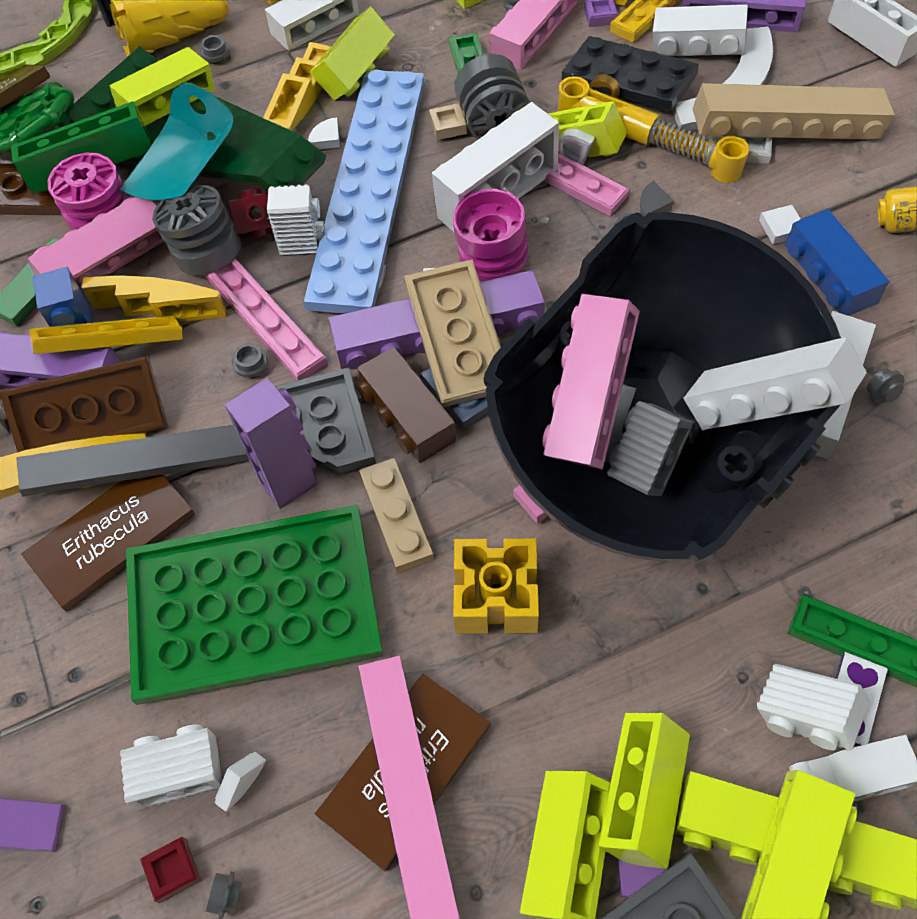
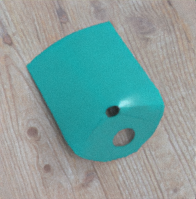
M182 83L181 86L175 88L172 92L170 114L165 126L119 190L148 200H165L183 196L231 131L233 125L232 113L210 92L192 83ZM191 96L199 98L206 107L205 114H198L192 109L189 103ZM212 132L215 134L216 139L207 140V133Z

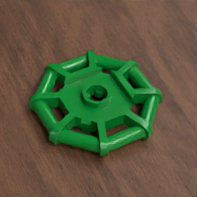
M49 82L45 88L29 94H23L18 97V100L0 112V156L11 151V145L36 137L45 130L58 126L62 113L74 103L73 92L68 88L62 87L58 82Z

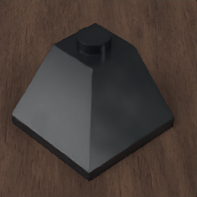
M637 350L626 369L623 384L636 388L629 411L636 407L638 401L657 405L693 421L694 423L685 443L693 444L700 425L683 398L703 374V371L672 351ZM625 423L622 429V434L626 432Z

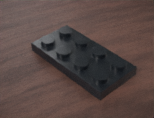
M588 36L562 70V80L568 77H580L590 85L597 75L607 74L618 82L620 98L672 112L697 76L698 63L659 54L655 51L631 47L627 44L604 40L599 37Z

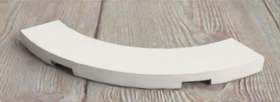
M768 26L746 29L744 54H741L736 70L723 84L764 85L773 57V42ZM696 98L678 102L673 110L678 128L681 126V131L684 129L687 131L698 129L692 109Z

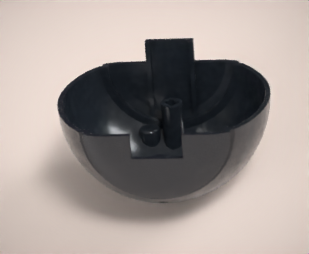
M636 212L616 223L582 261L578 278L536 323L528 318L494 354L483 378L484 384L487 387L488 414L497 445L516 481L539 508L567 531L590 544L632 558L653 561H686L692 558L697 562L723 547L757 505L764 509L774 498L777 500L794 481V478L791 476L801 465L804 467L821 449L822 446L816 440L826 430L824 427L825 423L840 405L702 430L700 427L693 444H684L662 496L646 495L609 476L607 472L611 468L609 462H604L603 470L545 456L543 434L546 427L552 421L554 412L552 405L553 392L556 386L561 383L564 370L562 368V354L565 347L570 345L573 332L571 316L574 308L579 306L581 294L629 300L640 310L627 367L637 350L672 351L704 372L840 339L841 336L826 304L812 284L793 264L761 240L738 228L700 216L657 212L647 213L644 217L639 212Z

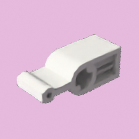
M906 735L853 747L852 750L845 749L827 757L799 762L789 767L790 771L801 770L854 792L853 802L908 789L917 785V759Z

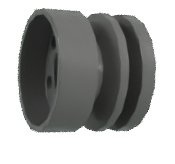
M490 53L474 58L467 62L458 72L454 82L455 94L463 110L467 126L472 135L477 139L483 137L490 129L497 127L511 117L514 112L521 110L530 103L512 61L503 55Z
M192 185L183 196L162 200L154 210L152 220L164 243L168 245V249L179 269L188 275L200 276L222 269L233 261L241 250L242 240L239 234L237 235L236 228L228 216V211L217 190L209 185Z

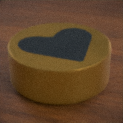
M607 74L597 75L589 85L590 89L617 99L620 95L618 82Z

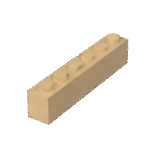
M702 83L692 108L698 132L701 136L880 140L895 116L884 88Z

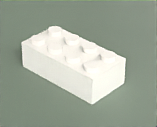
M530 102L521 110L514 112L511 117L500 125L490 129L487 134L476 142L466 146L452 159L441 164L432 172L438 219L454 232L453 213L458 203L467 195L479 190L499 189L508 191L519 199L545 180L548 172L557 171L559 122L533 102Z

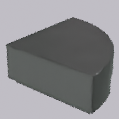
M655 181L649 183L644 188L640 197V214L644 217L647 213L667 212L672 209L673 200Z

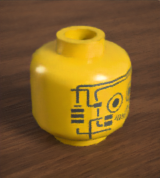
M917 186L890 189L885 193L883 199L878 200L879 226H885L889 233L917 231Z

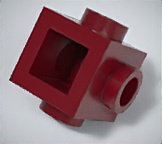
M261 188L250 189L241 192L242 198L228 201L237 235L252 232L253 238L272 234V226L267 214L268 192L262 193ZM255 207H260L262 210V216L259 219H255L252 216V210Z

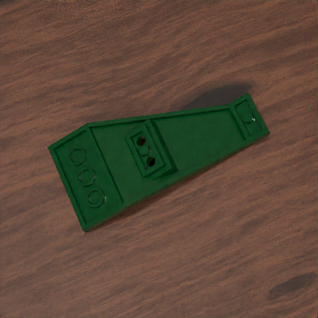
M139 46L71 107L64 111L59 118L60 124L58 126L61 128L115 108L116 104L109 85L159 60ZM216 97L232 113L233 125L231 131L198 176L258 183L267 191L271 186L274 188L278 186L283 188L285 185L297 187L298 185L303 186L325 163L326 155L300 134ZM199 98L190 103L192 109L198 114L203 115L206 113V107ZM169 114L146 125L152 144L165 126ZM212 132L207 133V140L216 139L215 134ZM144 156L130 158L116 165L136 168Z

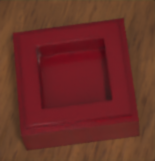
M180 837L140 858L154 901L159 904L202 881L188 842L184 837Z

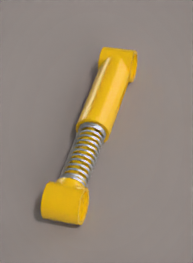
M568 77L560 82L557 112L614 101L627 131L626 138L647 146L651 143H656L657 146L661 145L662 148L666 147L667 150L672 149V152L677 151L678 154L682 153L683 156L687 155L688 158L692 157L693 160L697 159L698 162L703 161L704 164H708L712 176L720 182L733 183L742 177L749 152V145L744 139L736 136H726L718 142L717 140L713 141V139L707 141V136L702 139L701 135L697 137V133L692 135V131L686 133V129L681 131V126L676 129V124L672 127L671 123H668L666 126V121H663L661 124V115L590 89L588 82L583 78Z

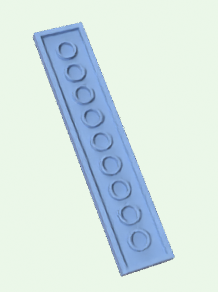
M372 70L364 74L325 219L323 237L320 238L304 298L306 310L345 314L375 307L424 89V73Z

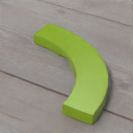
M65 0L61 9L63 12L58 21L54 20L38 35L40 39L0 53V80L26 64L43 66L67 50L88 26L96 7L95 0Z

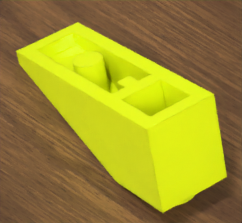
M614 101L547 113L559 122V140L564 131L572 128L595 136L588 157L610 156L618 153L627 134Z

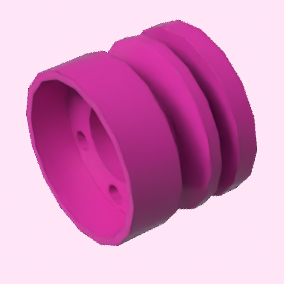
M86 152L72 155L61 161L51 171L48 178V190L61 210V214L70 230H78L92 222L97 215L108 213L120 206L124 200L130 198L127 193L119 190L123 182L118 175V170L110 158L99 153Z
M485 189L467 195L458 203L453 213V227L460 262L472 259L478 278L481 281L517 274L525 266L528 259L524 206L518 197L504 190Z

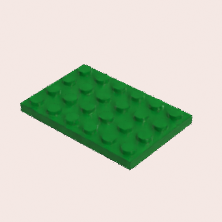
M358 505L126 548L131 701L136 705L383 656Z

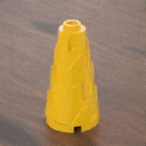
M110 0L111 12L119 38L127 42V45L123 46L127 57L139 46L151 54L156 52L155 49L180 42L179 39L204 32L205 28L225 21V15L229 14L226 0Z

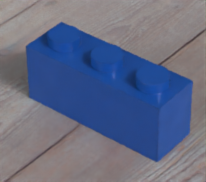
M829 209L793 223L785 246L789 254L804 268L808 278L815 282L824 293L831 306L835 307L839 313L849 316L879 303L890 281Z

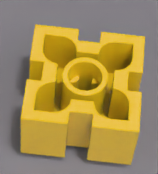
M536 538L503 539V548H487V539H454V575L456 585H454L453 618L455 634H488V624H504V633H537L539 611L538 584H536ZM499 584L501 585V588L495 589L492 588V585Z

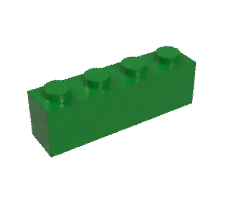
M132 101L11 145L13 164L32 194L41 191H49L48 178L51 171L61 161L72 155L86 152L99 153L110 158L114 165L130 158L144 156L152 146V142L146 126Z

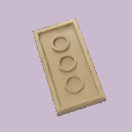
M473 260L404 276V283L441 406L444 408L486 397L487 387L484 384L483 378L494 354L501 346Z

